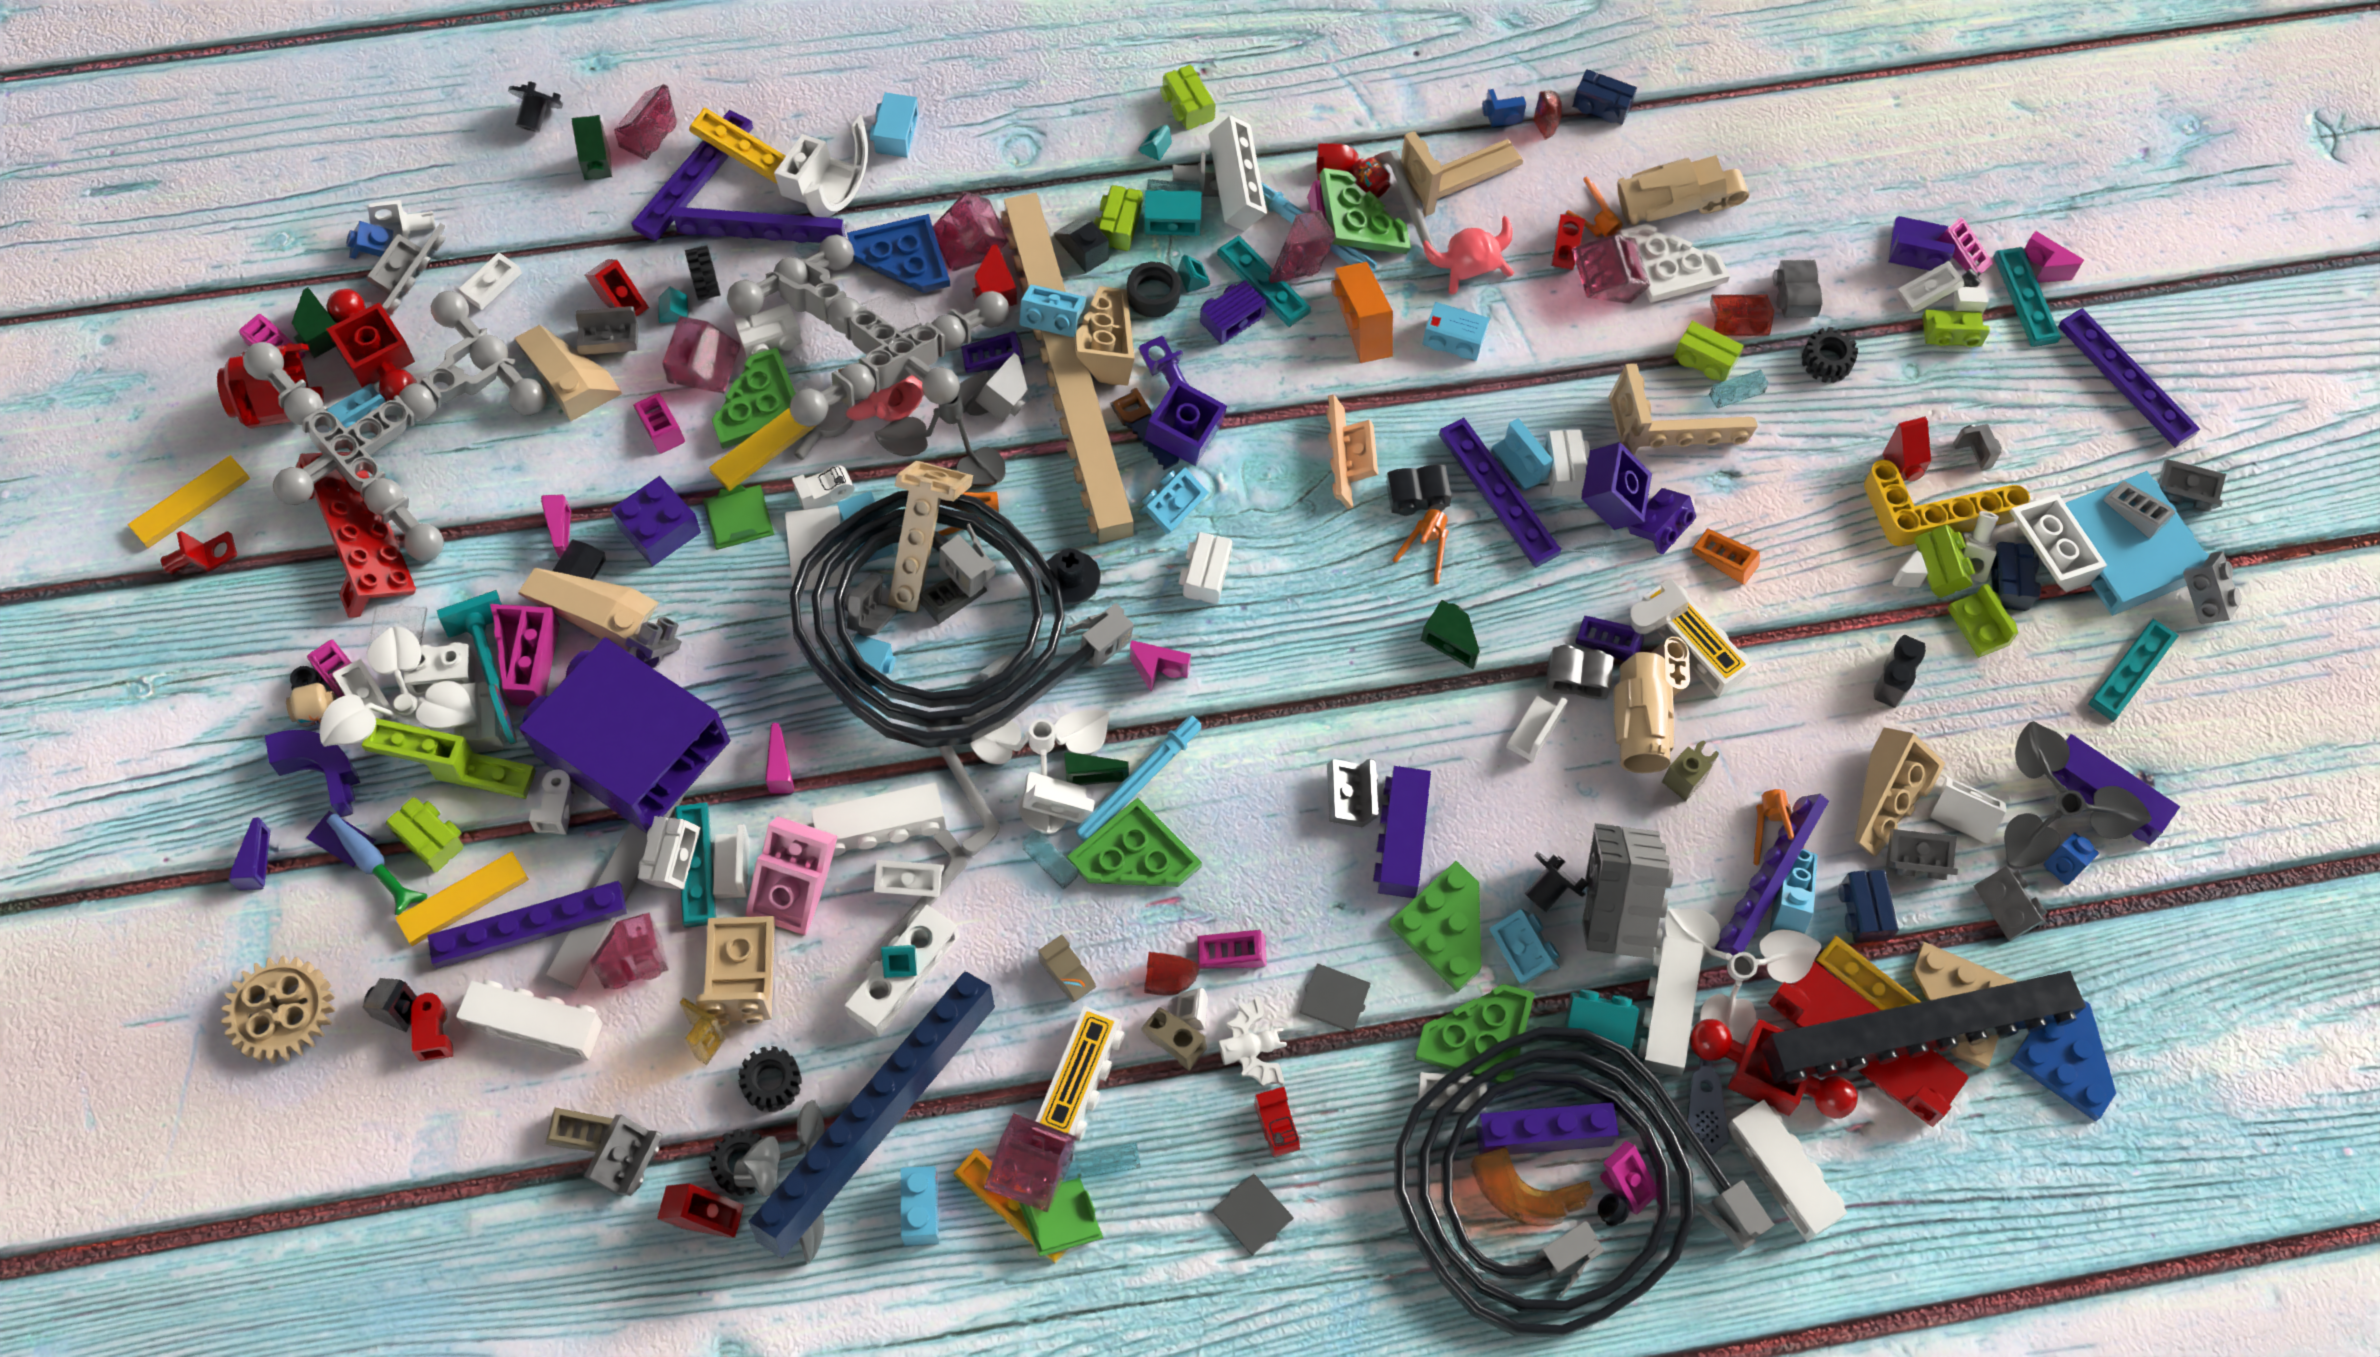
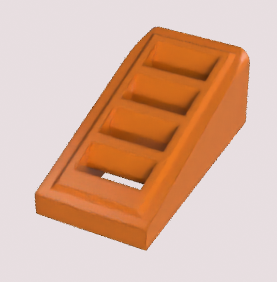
M1709 528L1706 529L1692 548V553L1744 585L1760 564L1759 551ZM1713 541L1716 544L1711 551L1707 550V547ZM1724 548V553L1721 556L1718 555L1721 549ZM1732 555L1736 556L1733 561L1729 560Z

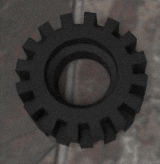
M708 246L685 250L698 301L721 296Z
M1828 327L1826 332L1824 328H1821L1817 333H1812L1801 357L1803 358L1802 365L1807 366L1805 371L1808 374L1813 371L1812 378L1817 380L1818 376H1821V382L1825 383L1828 378L1831 379V383L1837 382L1838 378L1840 381L1845 379L1846 375L1850 374L1858 357V348H1855L1857 343L1855 340L1849 342L1851 335L1848 333L1845 336L1841 335L1843 331L1841 329H1838L1835 333L1833 332V327ZM1819 351H1833L1839 356L1840 360L1826 359Z
M766 1046L761 1047L760 1053L756 1054L755 1051L750 1053L751 1059L749 1061L746 1058L743 1060V1069H739L738 1075L740 1080L738 1082L744 1097L752 1107L755 1105L760 1111L767 1108L769 1112H775V1107H779L782 1110L786 1108V1102L789 1101L792 1104L795 1101V1094L799 1095L801 1090L799 1084H802L801 1072L796 1060L792 1055L789 1056L788 1051L784 1049L779 1051L778 1047L771 1046V1050H767ZM767 1068H776L783 1073V1080L780 1086L770 1091L761 1089L757 1082L759 1074Z
M736 1129L733 1130V1135L729 1136L727 1132L722 1135L724 1138L722 1142L717 1140L714 1143L716 1149L715 1151H710L711 1161L709 1162V1168L717 1184L722 1189L724 1188L727 1193L733 1194V1192H736L738 1196H744V1192H749L751 1195L756 1193L754 1190L756 1187H737L734 1181V1173L729 1169V1160L738 1151H749L762 1137L758 1133L754 1135L748 1129H745L744 1133Z

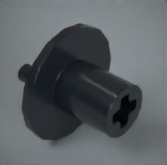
M528 81L527 85L521 84V87L509 86L508 92L522 99L515 124L522 129L540 133L546 107L562 109L563 102L560 101V94L553 93L551 97L535 91L536 83Z
M1068 548L1053 555L1046 561L1059 580L1063 604H1080L1096 594L1100 586L1101 572L1097 562L1088 554L1074 548ZM1041 579L1045 593L1051 598L1050 591Z
M1536 852L1535 857L1546 869L1525 892V895L1532 902L1547 912L1568 887L1581 897L1586 895L1584 889L1589 883L1582 877L1576 883L1560 868L1566 862L1564 859L1554 854L1548 859L1540 852Z

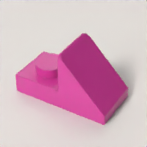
M2037 231L2033 233L2024 248L2027 258L2043 267L2036 278L2038 283L2072 280L2084 262V259Z
M1133 640L1130 643V660L1150 691L1153 690L1158 672H1163V674L1172 678H1188L1191 654Z
M1625 1141L1603 1162L1606 1170L1600 1175V1179L1614 1194L1626 1197L1629 1202L1627 1207L1632 1213L1638 1215L1656 1197V1184L1635 1145Z

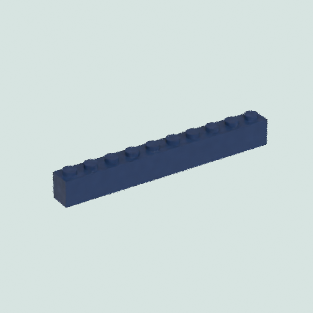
M964 971L748 1221L757 1243L782 1259L786 1256L995 1008L990 984L967 971Z

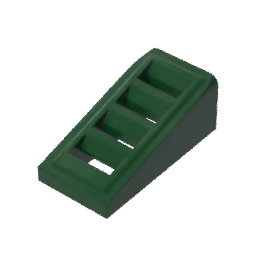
M1064 752L1066 782L1077 785L1123 782L1129 776L1128 761Z

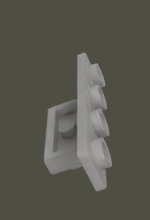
M442 223L438 225L423 248L397 234L369 273L366 281L389 294V297L382 306L390 315L395 313L401 303L398 299L402 292L408 294L416 282V279L413 278L416 271L423 272L429 264L431 258L428 257L430 251L432 249L438 251L446 237L442 235L445 225Z

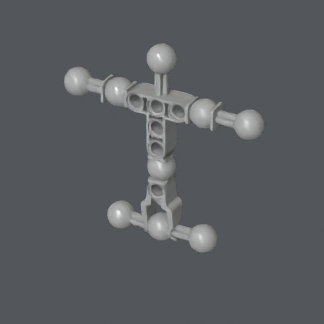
M837 234L827 236L820 243L818 253L805 260L794 257L783 258L775 265L774 272L767 273L766 279L757 284L746 279L736 281L729 288L727 302L731 310L735 314L747 317L755 315L762 308L765 297L779 291L780 297L797 312L807 311L816 318L825 321L826 324H830L835 331L845 334L848 340H852L855 347L866 354L865 358L859 359V363L846 365L839 373L837 371L832 372L831 387L821 392L811 388L799 390L792 397L789 406L790 413L798 424L807 427L819 425L826 418L828 406L839 400L852 407L855 404L854 401L864 400L873 391L877 393L881 389L889 388L911 375L922 382L924 395L930 402L939 405L951 403L958 396L960 389L957 375L951 369L944 367L932 369L929 365L936 362L938 357L945 356V351H953L958 349L963 343H970L971 329L981 324L993 328L1003 324L1007 320L1010 311L1008 301L1001 293L994 291L984 292L975 299L971 312L962 315L955 309H951L949 314L938 316L931 324L927 322L925 325L915 327L903 334L873 311L867 310L864 306L862 307L855 299L846 297V293L840 291L839 287L830 280V272L824 267L834 271L843 270L852 263L854 257V249L851 242L846 237Z
M447 290L438 293L432 300L430 306L431 314L438 324L443 327L455 328L464 339L446 350L444 361L430 372L428 378L423 377L421 378V383H412L405 386L399 396L396 395L394 397V400L383 403L348 428H345L332 413L327 412V408L324 406L319 394L310 388H306L304 380H300L295 384L282 369L284 358L277 347L265 342L251 345L243 357V365L246 371L255 379L268 380L280 393L278 396L279 406L284 408L288 419L297 425H302L303 431L310 433V439L323 454L303 469L288 467L281 470L273 481V491L277 498L288 505L297 506L305 503L312 496L314 483L337 469L355 490L360 492L370 511L382 516L381 521L384 524L392 520L405 534V549L411 557L419 561L435 559L443 550L444 538L439 529L433 525L419 524L407 510L409 498L404 496L399 484L385 478L383 471H378V465L370 455L401 435L406 430L407 425L413 426L414 420L421 421L429 418L436 408L441 406V403L449 402L463 393L475 395L494 381L496 376L510 390L508 394L509 402L512 408L521 415L531 416L539 413L547 401L546 392L542 384L534 379H523L512 367L515 359L508 358V350L503 340L494 335H487V328L479 329L468 317L469 305L466 299L455 291ZM468 353H470L473 364L482 370L473 377L464 374L463 369L455 365L456 362ZM437 382H444L449 387L446 389H439L434 384ZM388 415H397L401 419L397 422H390L386 417ZM325 425L332 430L328 433H320L316 428ZM365 431H371L376 434V437L366 439L361 434ZM340 448H347L352 453L347 456H341L336 451ZM365 470L370 472L372 476L362 479L356 473Z

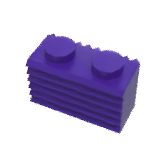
M1247 280L1242 281L1238 285L1231 284L1221 296L1216 299L1210 298L1204 302L1200 309V323L1223 345L1229 339L1237 336L1238 333L1246 330L1247 327L1255 324L1256 321L1264 318L1266 301L1248 284Z

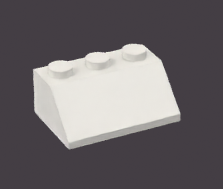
M2059 494L2014 507L2009 511L2058 585L2066 592L2090 585L2106 568L2107 564Z

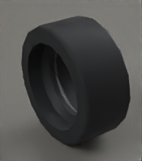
M1151 261L1135 267L1127 280L1129 305L1135 312L1145 317L1156 318L1169 314L1179 303L1181 282L1178 273L1171 266L1162 262ZM1157 280L1167 284L1170 287V293L1163 298L1149 299L1141 296L1137 292V287L1145 281Z

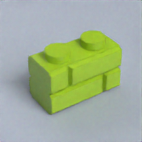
M1191 64L1179 68L1178 71L1173 70L1164 74L1163 86L1160 87L1161 96L1165 102H1170L1172 105V113L1177 122L1181 121L1185 129L1190 130L1215 119L1216 104Z
M1112 185L1108 195H1102L1100 202L1102 215L1101 217L1096 216L1094 224L1109 240V248L1114 247L1123 251L1130 250L1143 207V193L1141 190L1125 189V187Z
M1692 320L1679 341L1673 358L1677 359L1684 367H1693L1704 372L1705 376L1711 380H1720L1725 383L1736 365L1744 345Z
M1943 525L1933 529L1932 532H1926L1914 538L1928 572L1927 579L1931 591L1938 598L1946 597L1955 593V591H1961L1973 585L1970 575L1975 574L1970 559L1963 556L1961 549L1966 548V545L1959 531L1954 532L1949 525Z
M412 797L401 807L400 811L397 810L389 817L385 824L404 845L435 873L443 868L449 859L454 858L463 849L464 845L458 838L462 833L451 821L448 820L446 823H443L437 817L440 815V812L428 800L422 804L416 797Z

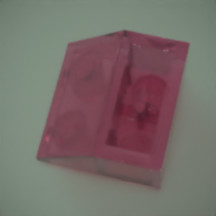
M662 84L645 91L614 128L620 148L647 160L653 152L658 150L667 134L675 129L677 119L668 86Z
M966 191L933 225L939 247L951 271L982 263L992 245L997 244L1001 250L1009 242L990 200Z
M1320 210L1296 215L1269 277L1271 283L1290 281L1294 278L1313 276L1319 273L1336 236Z
M1611 235L1577 246L1572 250L1587 298L1630 304L1651 286L1636 238Z
M679 316L662 362L668 383L724 393L740 349V343L708 321Z
M650 913L617 921L590 961L604 989L623 988L631 981L641 978L643 980L655 979L662 972L669 971L662 938Z
M1013 1113L1000 1139L984 1189L1048 1213L1072 1163L1077 1136Z

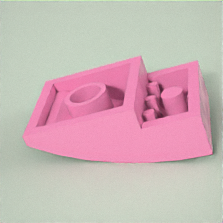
M776 817L769 823L763 852L756 861L745 916H774L775 926L806 935L824 888L837 835L782 817Z

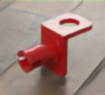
M179 531L176 534L180 549L161 557L160 562L164 570L170 574H174L191 563L209 572L237 557L233 535L226 531L205 543H201L183 531ZM223 542L226 543L227 549L224 555L215 557L214 550L217 545Z

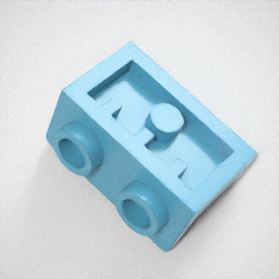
M1030 284L1021 300L1019 324L1033 329L1074 337L1078 318L1085 307L1086 297Z
M370 383L329 407L327 412L332 413L345 428H348L386 401Z
M1519 418L1510 422L1505 439L1494 444L1491 452L1522 490L1527 491L1548 479L1553 459Z
M1185 467L1176 473L1173 469L1160 480L1162 486L1156 492L1152 489L1142 498L1141 502L1144 505L1137 511L1141 516L1147 513L1166 534L1172 532L1209 493Z
M1520 909L1489 928L1521 985L1527 984L1550 969L1556 971L1560 968L1556 960L1560 955L1550 940L1548 942L1545 941L1541 934L1544 927L1535 913L1530 915L1529 912Z

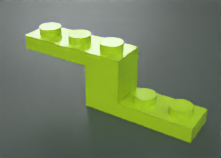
M376 718L373 733L363 740L361 745L368 752L426 764L436 780L523 799L527 798L536 774V769L532 765L473 753L466 739L462 736Z

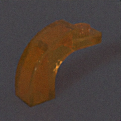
M1507 1147L1475 1156L1471 1163L1478 1187L1492 1206L1508 1218L1526 1225L1554 1226L1561 1224L1566 1217L1565 1208L1567 1212L1583 1209L1587 1206L1586 1202L1594 1194L1589 1180L1553 1191L1538 1190L1529 1186L1516 1173Z

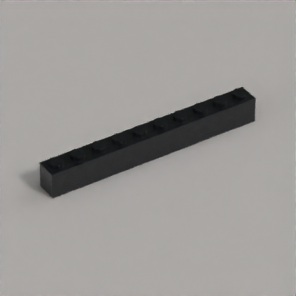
M2071 971L1773 1033L1760 1046L1774 1083L1787 1080L1788 1084H1796L1806 1080L1809 1075L1818 1074L1819 1078L1831 1076L1841 1068L1848 1067L1849 1071H1856L1868 1066L1869 1062L1878 1061L1881 1065L1891 1063L1901 1055L1908 1054L1910 1058H1916L1928 1053L1929 1049L1938 1048L1941 1052L1951 1050L1961 1042L1968 1041L1969 1045H1975L1988 1040L1989 1036L1998 1035L1999 1039L2013 1036L2021 1029L2027 1028L2028 1032H2035L2047 1027L2049 1023L2056 1022L2058 1026L2067 1025L2077 1020L2076 1015L2085 1009L2086 1005Z

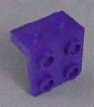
M1902 216L1896 217L1893 223L1888 262L1928 271L1947 261L1950 262L1954 255L1955 245L1936 241L1949 227Z

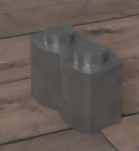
M1781 260L1778 269H1775L1773 272V284L1778 286L1779 290L1777 294L1778 309H1782L1784 318L1818 317L1822 308V292L1818 282V270L1815 260Z
M1571 645L1553 647L1549 656L1546 689L1561 694H1577L1591 699H1607L1611 690L1614 657L1601 650L1582 652Z

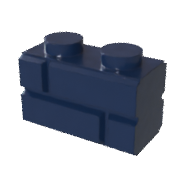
M1586 69L1576 90L1572 107L1577 108L1584 114L1591 113L1602 117L1609 123L1616 122L1623 125L1633 104L1637 87Z
M2001 541L1995 546L1997 552L1991 567L1992 590L2000 597L2004 609L2029 610L2041 594V584L2036 582L2035 574H2037L2039 569V557L2034 556V548L2031 544H2015L2013 542Z
M1870 870L1868 872L1854 871L1848 873L1838 888L1839 899L1842 903L1845 902L1848 913L1845 915L1847 932H1852L1855 943L1892 940L1899 929L1886 871Z

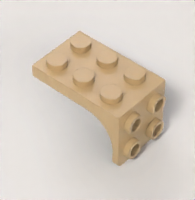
M774 916L708 918L704 994L696 995V1004L705 1022H709L711 1025L723 1026L729 1024V1021H742L745 1024L755 1025L762 1023L763 1020H772Z

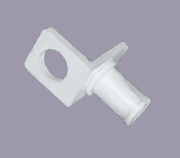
M401 200L370 203L367 205L370 224L378 225L399 222L402 236L408 239L410 231L436 229L433 211L406 214V212H403ZM381 209L391 211L390 215L385 217H379L375 213Z
M1980 511L1973 534L1965 532L1962 534L1966 545L1963 552L1964 558H1980L1984 561V568L1980 572L1970 575L1971 580L1983 583L1987 581L1997 552L1991 536L1999 517L1991 512Z

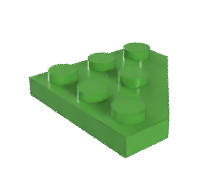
M1323 168L1319 177L1331 244L1407 254L1411 249L1407 225L1399 217L1395 220L1384 210L1386 206L1370 191L1365 193L1355 184L1357 179L1351 173Z
M777 347L749 356L744 365L743 373L739 379L734 381L725 396V403L712 418L713 427L722 449L744 442L789 408L791 399L796 393Z
M1138 797L1067 856V862L1088 883L1179 887L1202 867L1201 860Z
M1455 861L1392 918L1388 926L1458 993L1481 970L1479 881L1459 862Z
M1501 984L1486 995L1455 1008L1451 1013L1438 1020H1432L1423 1026L1415 1060L1453 1071L1496 1043L1524 1033L1535 993ZM1521 1047L1500 1055L1469 1076L1475 1077L1499 1062L1519 1056ZM1515 1071L1498 1076L1490 1082L1500 1084L1514 1078Z

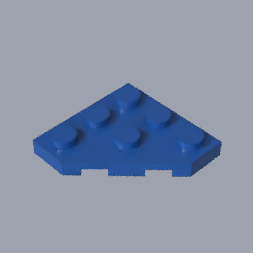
M929 214L847 233L848 240L854 249L853 258L855 262L922 293L951 287L949 275Z
M2084 1000L2086 1008L2076 1015V1021L2063 1026H2058L2056 1022L2049 1023L2047 1027L2039 1031L2029 1032L2010 1060V1063L2096 1122L2102 1117L2116 1095V1089L2091 1004Z

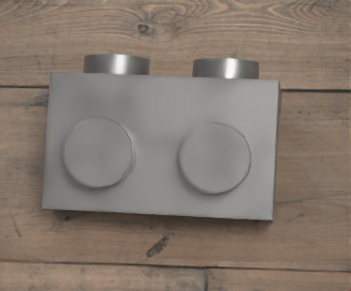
M634 307L576 311L575 316L578 325L577 350L579 355L637 351L639 328Z
M2167 459L2164 460L2158 484L2170 503L2182 504V501L2192 503L2193 508L2196 510L2211 512L2212 509L2222 507L2223 500L2220 499L2226 474Z
M2224 551L2211 553L2202 566L2190 567L2184 570L2183 575L2199 623L2229 621L2241 605L2242 599L2239 589L2234 586L2232 580L2233 568L2231 563L2226 561Z
M871 573L863 582L859 583L852 593L848 594L845 601V611L848 612L847 629L857 631L858 634L863 636L877 635L897 614V607L881 603L882 575Z
M1333 759L1327 763L1329 822L1362 828L1376 819L1380 804L1377 800L1378 773L1376 772L1375 760L1367 759L1362 764H1355Z
M1890 829L1886 866L1896 868L1897 875L1915 877L1916 871L1928 872L1927 878L1947 880L1948 874L1958 875V869L1954 868L1957 836Z
M2005 866L1973 885L2009 941L2014 940L2038 925L2043 926L2046 924L2042 916L2047 912L2037 897L2033 899L2029 897L2025 891V888L2029 885L2019 870L2013 872L2008 866Z
M616 1114L584 1177L616 1195L632 1196L644 1180L643 1173L649 1161L659 1151V1141L662 1134L658 1131L647 1130L625 1116Z

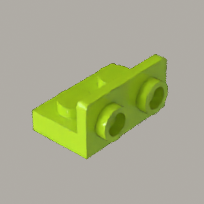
M1925 309L1922 315L1925 344L1966 347L1982 346L1990 333L1989 326L1983 325L1982 312Z
M1989 584L1982 585L1976 594L1952 602L1947 608L1978 658L2010 646L2018 634L2016 622L2007 614L2001 604L2000 597L1996 592H1993Z

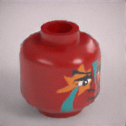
M1371 157L1365 160L1361 158L1353 164L1351 171L1352 175L1357 179L1355 184L1365 193L1370 191L1377 198H1380L1388 191L1391 186L1389 182L1391 174L1376 158Z

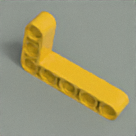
M1888 460L1876 461L1864 481L1865 491L1886 538L1891 544L1898 547L1916 544L1914 540L1916 536L1932 532L1933 529L1943 525H1949L1954 532L1974 531L1980 511L1996 514L1999 518L1995 526L2014 522L2015 519L2009 511L2030 501L2029 492L2024 487L2009 485L1914 506L1897 467Z

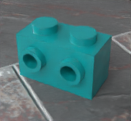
M1145 190V235L1200 236L1201 192L1190 190Z
M1580 989L1579 994L1573 992L1570 994L1564 1028H1585L1628 1049H1632L1639 1009L1636 1005L1632 1004V999L1613 995L1612 1000L1599 998L1598 992Z

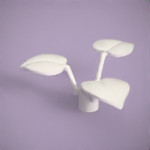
M395 626L387 629L370 645L367 653L368 663L375 672L382 675L395 673L401 694L394 699L392 703L393 710L391 711L372 703L364 706L363 701L357 695L340 697L334 700L323 714L320 723V740L324 747L330 745H351L365 740L373 733L376 725V718L370 710L387 715L391 720L398 718L402 724L416 726L421 723L425 727L432 729L462 726L477 720V714L467 692L456 682L442 681L433 684L426 691L425 698H419L418 701L415 696L408 693L401 676V671L415 669L419 665L422 652L418 640L409 630Z
M1099 710L1072 712L1058 719L1055 725L1049 720L1038 719L1030 725L1029 731H1025L1022 740L1018 725L1010 721L1003 727L971 742L970 746L983 761L991 764H1004L1011 759L1013 750L1020 751L1029 741L1030 748L1037 754H1040L1041 775L1047 776L1046 753L1053 749L1054 741L1059 745L1066 743V747L1071 753L1085 755L1093 754L1103 746L1106 739L1109 712ZM975 721V722H973V723H971V724H966V728L969 727V726H971V725H973V724H975V723H977V722H979V721ZM1024 795L1020 799L1019 813L1022 820L1042 834H1053L1062 829L1068 821L1067 819L1022 808Z
M1669 909L1666 914V937L1704 944L1702 959L1706 952H1708L1710 955L1728 961L1727 971L1735 979L1730 998L1724 994H1716L1708 998L1701 1007L1700 1021L1716 1019L1723 1022L1731 1031L1732 1039L1740 1043L1746 1040L1749 1031L1756 1022V1011L1751 1001L1736 999L1742 981L1752 977L1756 973L1758 966L1767 964L1768 974L1774 980L1781 983L1785 981L1788 984L1797 982L1810 971L1821 949V944L1806 934L1792 930H1775L1765 935L1760 941L1759 949L1764 959H1755L1753 955L1747 952H1740L1732 956L1730 953L1726 954L1711 948L1719 941L1720 928L1717 920L1708 912L1700 909Z

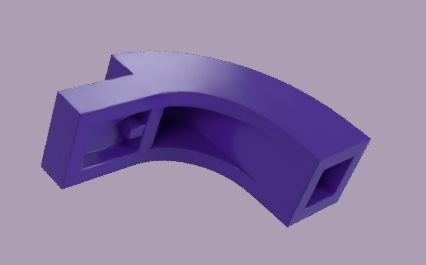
M286 730L265 735L269 763L279 776L301 770H315L325 774L331 806L340 818L353 814L351 802L355 801V794L352 785L359 784L360 779L355 767L338 745L324 747L320 740V734L307 730Z

